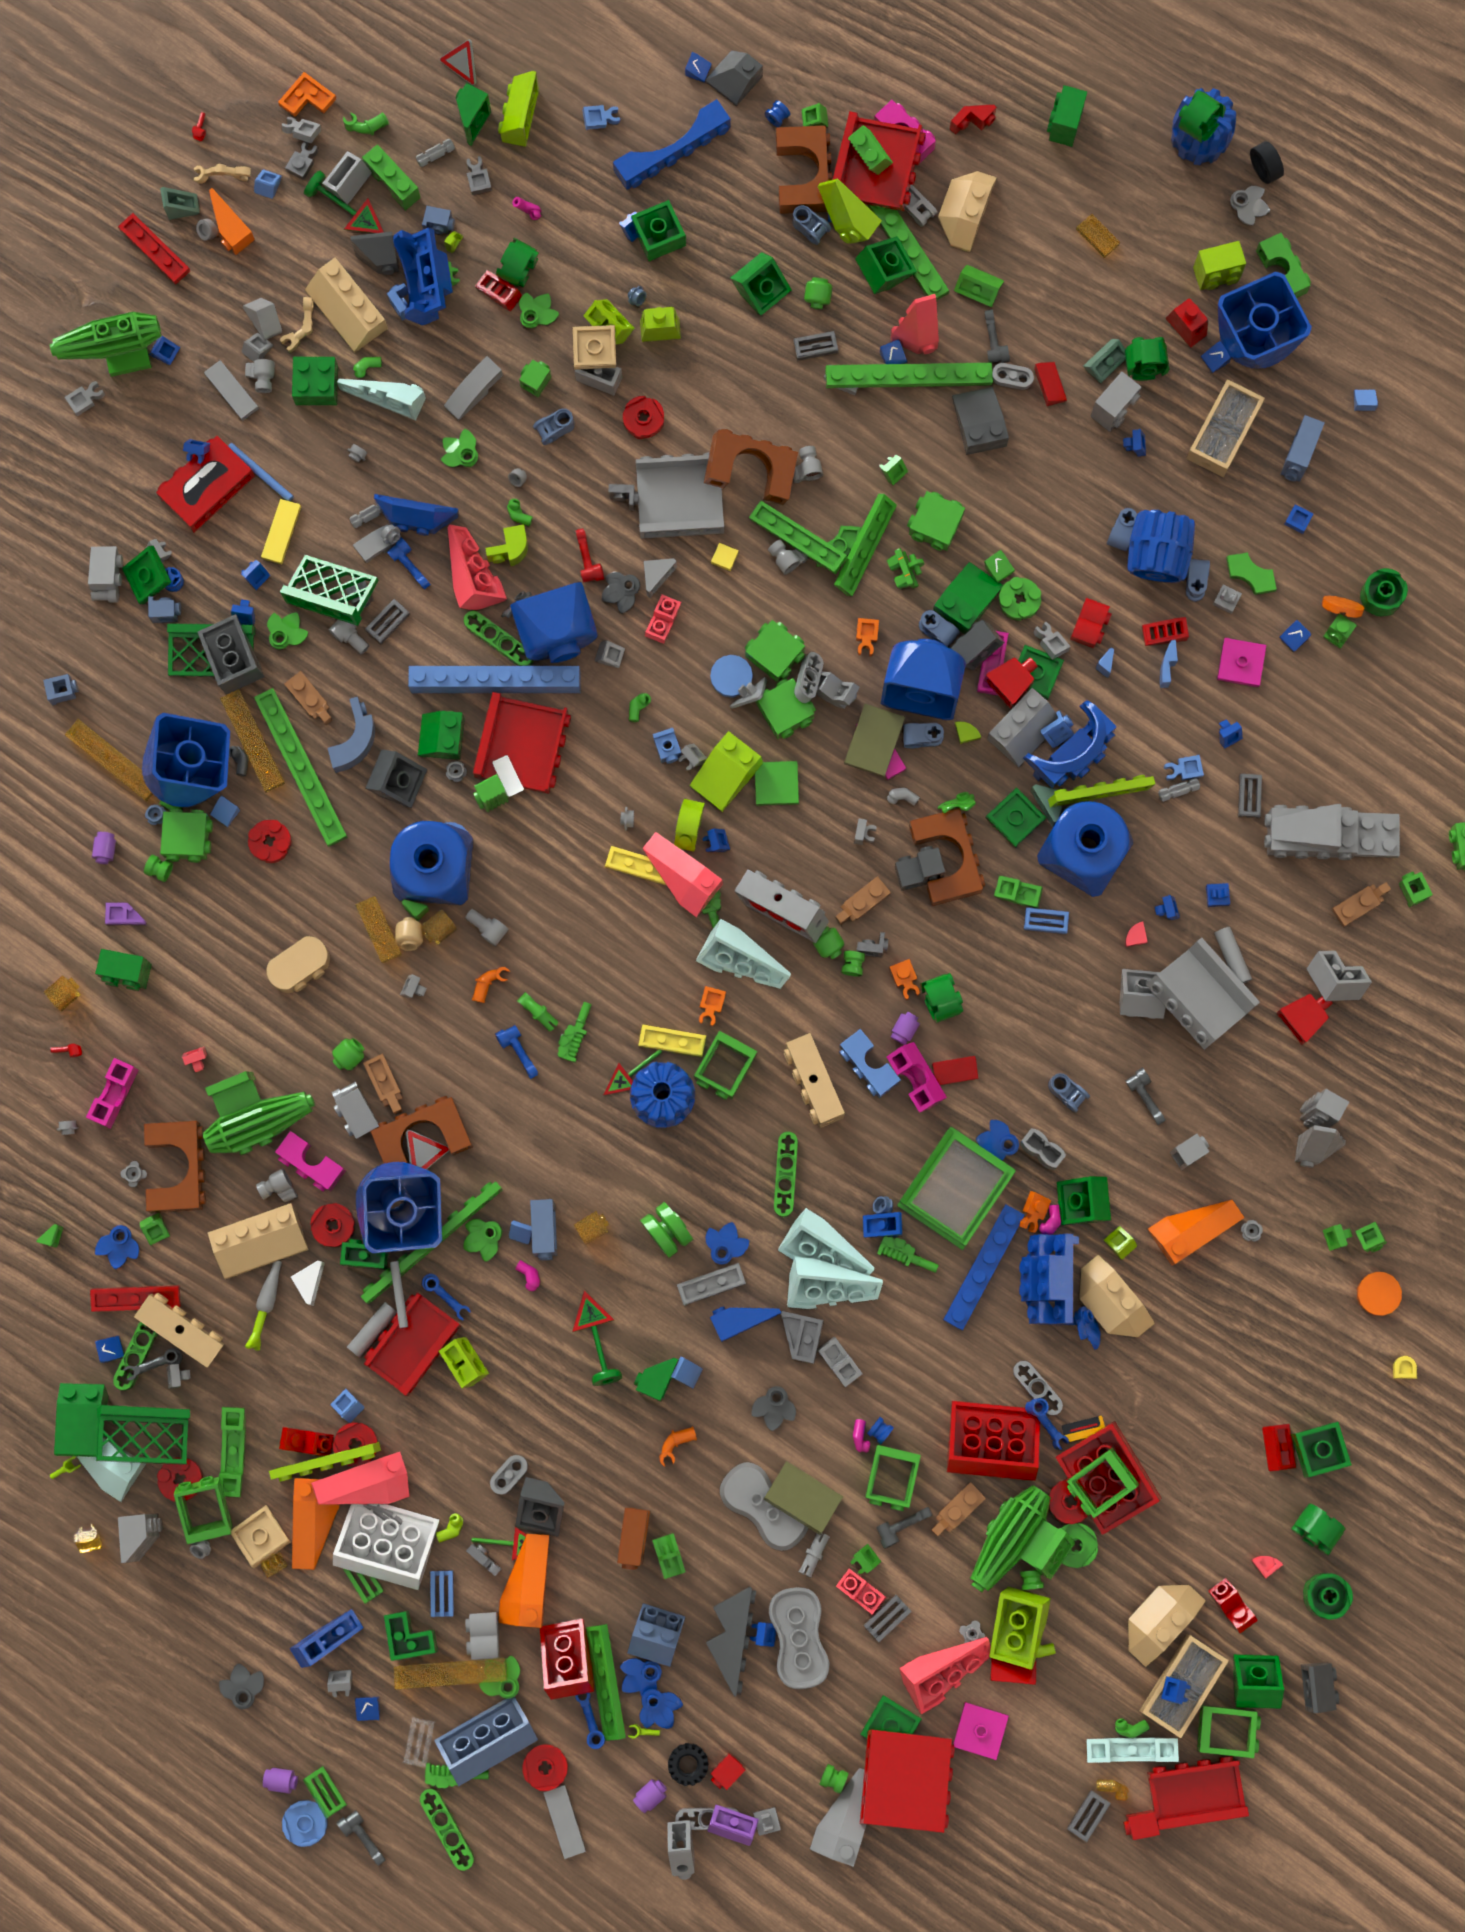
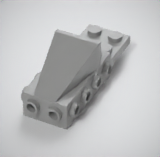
M1341 804L1320 806L1316 809H1309L1308 806L1287 808L1286 805H1275L1274 808H1271L1265 814L1264 823L1265 827H1267V835H1265L1264 846L1267 848V855H1274L1275 858L1295 856L1298 859L1317 857V859L1324 860L1333 857L1339 858V860H1351L1355 856L1398 858L1400 856L1399 814L1358 813V811H1354L1350 807H1341Z

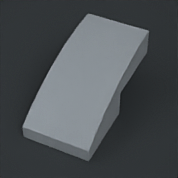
M388 524L353 544L354 549L366 564L381 552L386 553L396 545V543L385 544L384 539L381 537L383 529Z
M836 1337L831 1338L817 1349L844 1387L863 1374Z

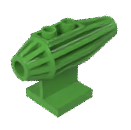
M133 311L93 320L53 339V343L50 344L52 356H57L58 360L106 358L109 374L113 377L152 368L147 346L160 338L162 333L156 315Z
M249 1071L242 1072L206 1087V1092L208 1096H212L220 1115L203 1133L208 1150L211 1153L239 1152L240 1155L253 1151L252 1146L260 1144L262 1147L272 1143V1138L313 1112L312 1107L315 1106L312 1095H307L304 1091L261 1100L254 1083L256 1080L254 1073Z
M1032 1485L1014 1498L1010 1497L1008 1501L1003 1502L999 1509V1515L987 1526V1538L970 1577L973 1581L971 1585L980 1592H983L984 1589L989 1591L1021 1559L1039 1570L1049 1580L1052 1579L1075 1542L1066 1531L1061 1528L1058 1529L1046 1521L1051 1497Z

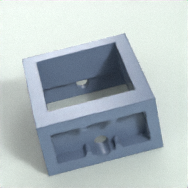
M1306 415L1304 416L1280 473L1287 480L1301 481L1325 422Z
M553 1199L530 1200L532 1253L539 1260H553L552 1256H557L555 1202Z

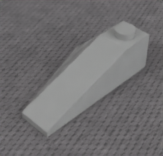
M1314 1125L1298 1136L1295 1162H1301L1300 1166L1313 1168L1314 1165H1318L1345 1146L1346 1140L1340 1136L1337 1129Z

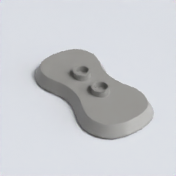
M749 1462L735 1466L725 1476L720 1486V1497L724 1505L731 1511L751 1520L757 1527L764 1542L771 1548L785 1551L796 1546L807 1533L808 1527L763 1500L772 1484L766 1472L760 1466Z
M795 1587L782 1590L775 1594L769 1606L770 1620L777 1631L780 1642L777 1672L781 1681L790 1688H812L821 1684L827 1678L829 1672V1659L820 1642L818 1633L821 1604L816 1594L809 1589Z

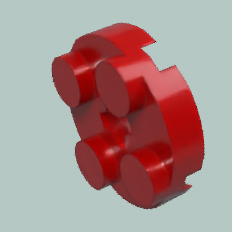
M638 396L631 399L626 404L623 412L624 427L637 439L655 436L664 426V410L661 404L653 398H646V396ZM641 413L649 415L647 421L639 420Z
M264 820L257 823L249 831L248 847L253 856L258 860L265 861L266 863H276L284 859L288 854L292 843L291 835L288 829L279 821ZM268 836L271 838L275 837L271 847L268 844L264 845V841H266Z
M337 1203L319 1207L311 1218L313 1237L317 1242L326 1247H340L342 1242L347 1243L355 1230V1220L352 1213L346 1207ZM329 1220L331 1222L334 1220L338 1221L336 1224L338 1226L337 1230H328L329 1225L327 1223Z
M355 1422L348 1423L338 1430L333 1442L334 1453L351 1449L350 1445L353 1444V1439L361 1441L362 1444L359 1447L376 1443L378 1439L373 1429L367 1425ZM361 1457L353 1458L354 1463L347 1464V1466L357 1467L371 1462L373 1458L363 1461Z
M187 1458V1464L185 1465L163 1464L157 1473V1483L164 1497L175 1501L174 1492L179 1483L176 1484L174 1480H176L178 1473L180 1476L185 1475L186 1478L183 1482H200L203 1478V1473L195 1461ZM199 1492L185 1495V1501L194 1498Z
M1068 1479L1059 1481L1050 1490L1049 1510L1058 1521L1066 1524H1075L1087 1518L1088 1515L1083 1511L1081 1507L1082 1501L1078 1496L1074 1497V1500L1077 1501L1076 1505H1072L1071 1508L1067 1507V1503L1064 1500L1072 1494L1067 1488L1069 1484L1067 1482Z
M541 1744L527 1753L523 1761L522 1771L525 1780L532 1787L539 1791H550L557 1788L564 1781L568 1772V1762L560 1748L550 1744ZM543 1761H547V1764L552 1766V1769L548 1770V1774H544L543 1770H539V1766L543 1764Z

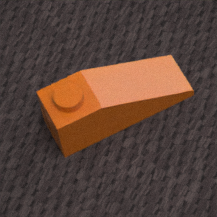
M211 188L209 193L222 238L220 242L227 251L232 250L237 255L255 240L254 236L244 222L217 192Z

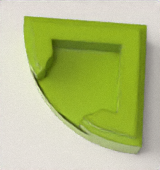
M456 231L449 234L444 241L446 250L454 253L463 239V235Z
M955 722L960 744L981 739L979 731L970 723Z

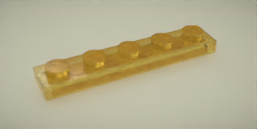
M238 689L221 697L220 700L264 791L267 793L285 784L241 691Z
M78 719L65 733L69 740L144 801L147 802L153 795L144 782L142 770L81 720Z
M506 1658L394 1666L395 1690L507 1681Z

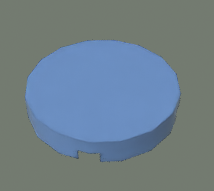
M727 655L715 662L711 669L710 678L716 692L722 696L733 698L740 695L738 690L742 685L746 687L749 682L752 683L753 674L751 666L745 659L736 655Z
M300 1800L292 1804L282 1819V1830L286 1839L300 1847L311 1846L319 1842L325 1835L328 1826V1820L318 1804L311 1800Z

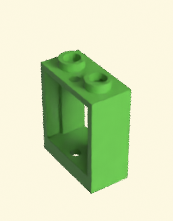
M719 1031L694 1075V1079L697 1080L696 1084L706 1090L708 1087L716 1090L715 1094L724 1100H727V1098L733 1099L754 1062L757 1051ZM720 1044L747 1058L731 1090L703 1076Z
M876 1445L865 1498L869 1499V1503L882 1506V1502L891 1504V1509L904 1511V1507L909 1508L921 1455ZM880 1455L912 1463L904 1501L872 1494Z
M1113 1448L1067 1480L1069 1484L1067 1488L1074 1497H1079L1082 1501L1081 1507L1088 1516L1091 1514L1093 1518L1139 1485ZM1107 1460L1126 1487L1102 1505L1096 1507L1078 1482V1479Z
M208 1476L202 1478L200 1482H183L176 1487L174 1498L187 1544L231 1534L233 1525L220 1477L213 1478ZM215 1489L223 1520L192 1527L184 1496Z
M1201 1705L1197 1751L1254 1758L1255 1753H1258L1259 1750L1256 1730H1260L1261 1717L1257 1716L1258 1712L1254 1710ZM1212 1713L1249 1717L1247 1751L1209 1747Z

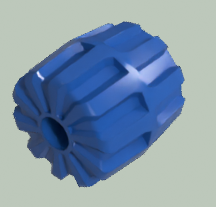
M1200 88V89L1195 90L1194 94H1195L1196 91H1198V90H1200V91H1202V92H1205V91H1204L1203 88ZM1214 88L1210 92L1205 93L1223 104L1226 110L1223 118L1219 116L1217 120L1219 126L1208 140H1202L1201 143L1178 127L1181 120L1179 113L1183 106L1190 104L1193 96L1189 97L1186 95L1173 118L1172 146L1177 148L1178 156L1181 159H1187L1193 162V165H1201L1203 162L1213 163L1218 160L1220 154L1225 153L1234 135L1236 111L1232 110L1233 102L1229 97L1220 96V91Z
M1161 510L1140 511L1136 516L1129 543L1128 572L1136 577L1156 582L1176 583L1184 581L1193 553L1195 521L1189 519L1186 515H1176V512L1172 511L1163 513Z
M656 1061L650 1063L649 1066L636 1074L630 1088V1101L634 1112L644 1123L659 1129H665L681 1124L691 1113L695 1103V1088L687 1072L671 1062L660 1063ZM661 1093H666L669 1095L666 1099H657L658 1095Z

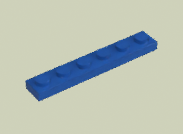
M1005 1204L943 1321L963 1331L1025 1214Z

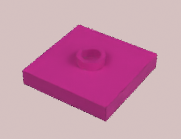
M1224 638L1217 680L1259 687L1266 645Z
M965 1702L953 1742L954 1747L997 1760L1009 1715Z

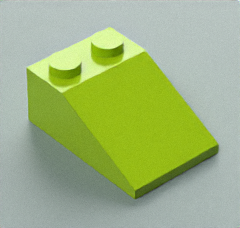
M839 179L820 183L818 189L833 226L840 234V238L849 244L869 240L882 220Z
M728 731L714 747L689 786L723 812L763 764L762 757Z
M1009 1586L1004 1589L999 1597L989 1657L1032 1670L1047 1622L1051 1598Z

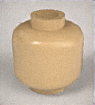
M406 917L398 922L395 928L396 944L406 951L416 950L423 943V925L412 917Z

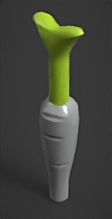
M280 1261L273 1262L269 1275L258 1296L256 1303L258 1315L252 1334L245 1345L247 1349L260 1350V1336L266 1315L273 1310L276 1300L279 1272L282 1265Z

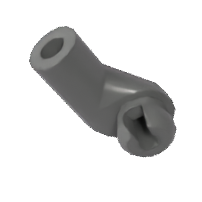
M231 746L229 748V756L237 763L236 775L246 776L249 756L241 747Z

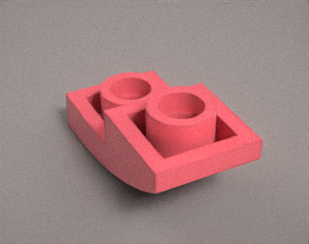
M661 595L653 617L646 629L645 637L664 644L676 619L681 602Z
M850 1568L836 1585L838 1589L873 1616L887 1598Z

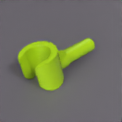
M76 1456L65 1460L60 1469L50 1474V1478L54 1479L62 1473H71L79 1469L81 1464L76 1467L72 1464V1460Z
M637 1724L629 1726L637 1729L636 1735H628L632 1739L640 1735L660 1736V1730L641 1728Z

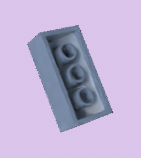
M513 1697L504 1699L434 1741L459 1787L536 1742L538 1738L516 1698Z

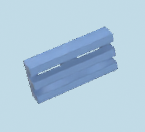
M1026 907L1024 930L1067 934L1069 912ZM1030 914L1064 917V920L1030 917ZM1029 922L1063 925V928L1029 925Z
M430 1571L431 1617L454 1616L453 1571ZM444 1575H448L449 1612L444 1610ZM436 1576H439L440 1612H436Z

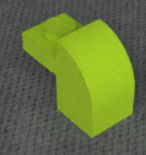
M524 524L503 528L506 544L485 548L488 562L497 564L504 562L505 559H509L510 566H514L525 558L528 551V542Z
M688 799L683 800L675 831L674 845L678 848L695 851L705 803Z

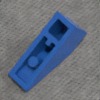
M723 1306L712 1311L713 1316L710 1319L721 1342L780 1315L781 1311L774 1308L725 1309Z
M350 1609L291 1647L290 1650L301 1668L309 1667L362 1630L363 1626L354 1611Z

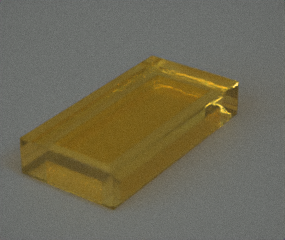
M1093 214L1088 216L1076 228L1104 258L1120 245V241Z

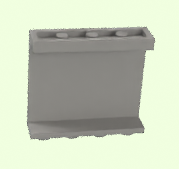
M710 452L700 456L684 454L682 457L663 455L661 458L644 456L636 459L641 539L724 534L722 488L704 483Z
M1200 938L1185 953L1160 973L1158 972L1146 984L1204 1050L1260 1003L1203 938Z

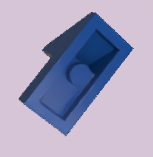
M902 1213L864 1215V1238L898 1237L902 1235Z

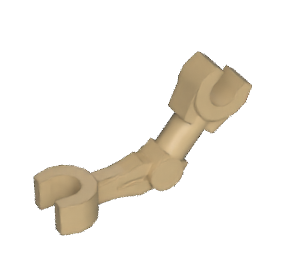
M217 164L209 169L196 166L194 171L200 173V175L194 177V181L203 184L209 176L229 175L238 180L247 181L248 177H250L251 168L244 166L233 168L227 167L224 164Z
M303 297L304 320L301 329L295 334L292 332L282 336L280 339L282 344L291 341V345L286 348L289 353L297 348L300 344L299 340L310 335L313 331L312 312L314 310V301H312V297Z

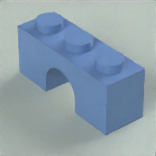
M859 1029L840 1044L839 1048L841 1051L839 1054L846 1062L850 1061L853 1064L854 1068L852 1070L859 1079L864 1078L868 1083L866 1088L872 1096L877 1095L881 1098L898 1085L901 1079L888 1063L878 1069L870 1068L866 1064L865 1055L873 1049L874 1045L864 1032Z

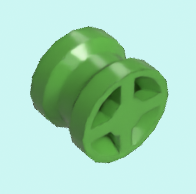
M1039 1570L1021 1571L1020 1576L1023 1578L1022 1590L1044 1588V1583L1041 1581L1042 1573Z

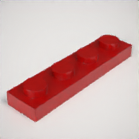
M134 213L118 226L119 230L175 285L190 272L189 267Z
M180 1285L92 1288L90 1290L91 1312L139 1310L150 1294L155 1295L156 1293L167 1298L168 1302L166 1304L172 1308L174 1306L181 1307Z

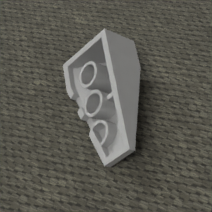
M859 1768L830 1810L820 1821L810 1846L812 1851L853 1867L866 1828V1824H859L864 1769Z

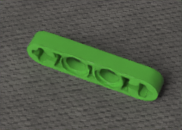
M470 611L465 614L464 624L471 633L517 666H531L533 664V660H523L520 662V656L515 653L517 647H519L518 652L524 656L525 652L522 643L477 611ZM477 617V622L482 626L481 630L474 623L470 625L469 619ZM492 628L496 631V635L494 638L488 639L484 636L485 631ZM506 640L513 643V647L509 651L501 648L502 643Z
M792 1132L782 1133L778 1140L774 1211L780 1217L789 1216L794 1207L798 1139ZM786 1136H790V1139L794 1141V1144H790V1152L794 1151V1155L788 1153L780 1154L781 1150L785 1152L786 1145L782 1143V1140H785ZM783 1158H790L792 1160L793 1166L790 1169L785 1170L780 1166ZM783 1179L789 1180L791 1182L790 1190H780L779 1182ZM777 1194L784 1196L791 1194V1199L786 1197V1205L790 1206V1209H786L785 1213H781V1209L777 1208V1205L782 1203V1197L777 1198Z
M139 1322L115 1373L113 1382L119 1390H130L137 1378L132 1381L129 1380V1384H124L123 1387L121 1386L122 1382L119 1381V1378L125 1377L127 1371L123 1370L124 1366H130L128 1363L129 1356L137 1354L140 1359L138 1365L145 1363L158 1335L155 1331L152 1334L147 1330H142L143 1326L147 1327L142 1322ZM145 1333L149 1337V1342L145 1346H140L137 1339L139 1335ZM129 1372L127 1378L132 1377L134 1374Z
M434 1788L426 1789L420 1796L422 1808L454 1866L459 1870H468L473 1865L475 1858L471 1848L438 1790ZM426 1793L435 1795L434 1803L436 1807L441 1804L443 1808L437 1809L431 1814L429 1810L434 1808L431 1803L426 1804ZM438 1813H445L447 1815L448 1822L446 1825L440 1826L436 1823L435 1817ZM449 1833H456L458 1835L459 1842L457 1845L451 1846L447 1843L446 1837ZM463 1844L465 1848L461 1849V1852L464 1856L468 1855L470 1857L467 1861L468 1865L464 1863L459 1864L458 1860L461 1857L458 1851L454 1855L452 1850L458 1849Z

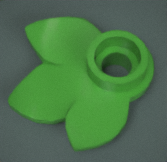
M525 293L519 301V307L522 311L520 321L526 328H535L539 324L549 325L559 316L558 311L550 309L551 298L549 294H543L533 299L530 294ZM530 316L535 318L533 321L527 320Z
M464 429L459 439L443 438V447L447 454L441 458V461L449 467H457L459 465L464 467L474 466L478 461V453L475 450L476 439L469 430ZM466 455L472 456L470 460L464 459Z
M296 612L282 619L273 613L268 619L269 642L275 649L281 650L288 645H299L308 636V631L300 628V618ZM278 637L284 638L280 643L276 641Z
M962 792L956 796L957 798L941 803L937 808L942 809L943 813L955 807L968 811L976 804L973 794H969V792Z
M470 1220L465 1224L470 1234L464 1240L463 1248L468 1252L480 1251L485 1262L489 1261L498 1252V1241L502 1237V1228L495 1221ZM489 1228L494 1231L493 1236L488 1235Z
M509 1656L504 1664L495 1660L486 1661L485 1672L488 1679L479 1684L481 1690L489 1696L500 1695L505 1699L515 1697L519 1692V1682L517 1679L520 1675V1666L513 1656ZM506 1683L512 1684V1690L509 1692L504 1689Z

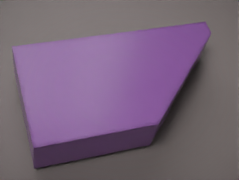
M106 903V925H146V921L128 903Z

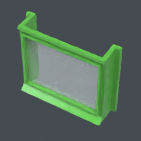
M950 1126L897 1206L963 1250L1016 1170Z

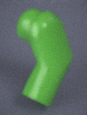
M381 357L362 358L353 367L354 375L362 378L366 374V369L382 367Z
M511 499L507 505L510 518L514 522L530 527L533 517L522 512L518 499Z
M641 693L630 701V722H639L640 711L651 702L649 694Z
M1123 1718L1115 1722L1117 1733L1129 1738H1135L1150 1729L1146 1720H1142L1135 1725L1128 1724Z

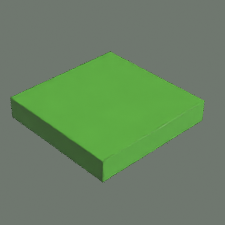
M797 761L763 762L755 772L756 806L799 804Z

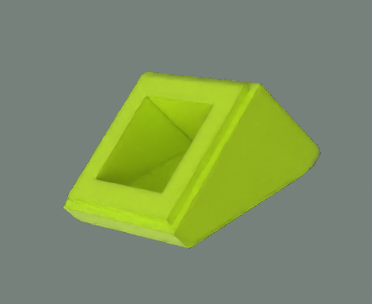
M1121 1226L1117 1227L1104 1239V1242L1121 1260L1137 1247L1134 1238Z

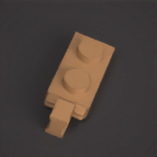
M301 671L284 683L311 718L313 717L315 720L319 717L325 725L333 721L326 712L329 709L327 702Z
M877 876L844 902L841 906L843 911L835 919L840 925L848 919H851L852 922L859 920L888 897L891 892Z
M1387 882L1378 888L1373 884L1331 910L1341 925L1345 927L1379 906L1384 901L1382 896L1388 893L1391 888Z
M380 1054L364 1062L363 1064L380 1101L383 1102L385 1107L390 1105L395 1115L402 1112L403 1110L398 1101L402 1099L401 1091L384 1055Z
M970 1482L935 1517L939 1522L931 1531L936 1536H939L945 1529L948 1532L952 1531L986 1498Z

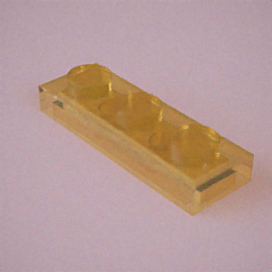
M373 896L355 904L381 963L402 955L376 897Z

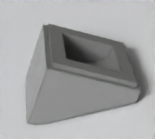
M256 333L244 341L242 353L254 362L255 360L263 359L273 347V344L268 340L264 341L261 335Z
M603 641L599 645L595 662L619 668L625 648L610 641Z

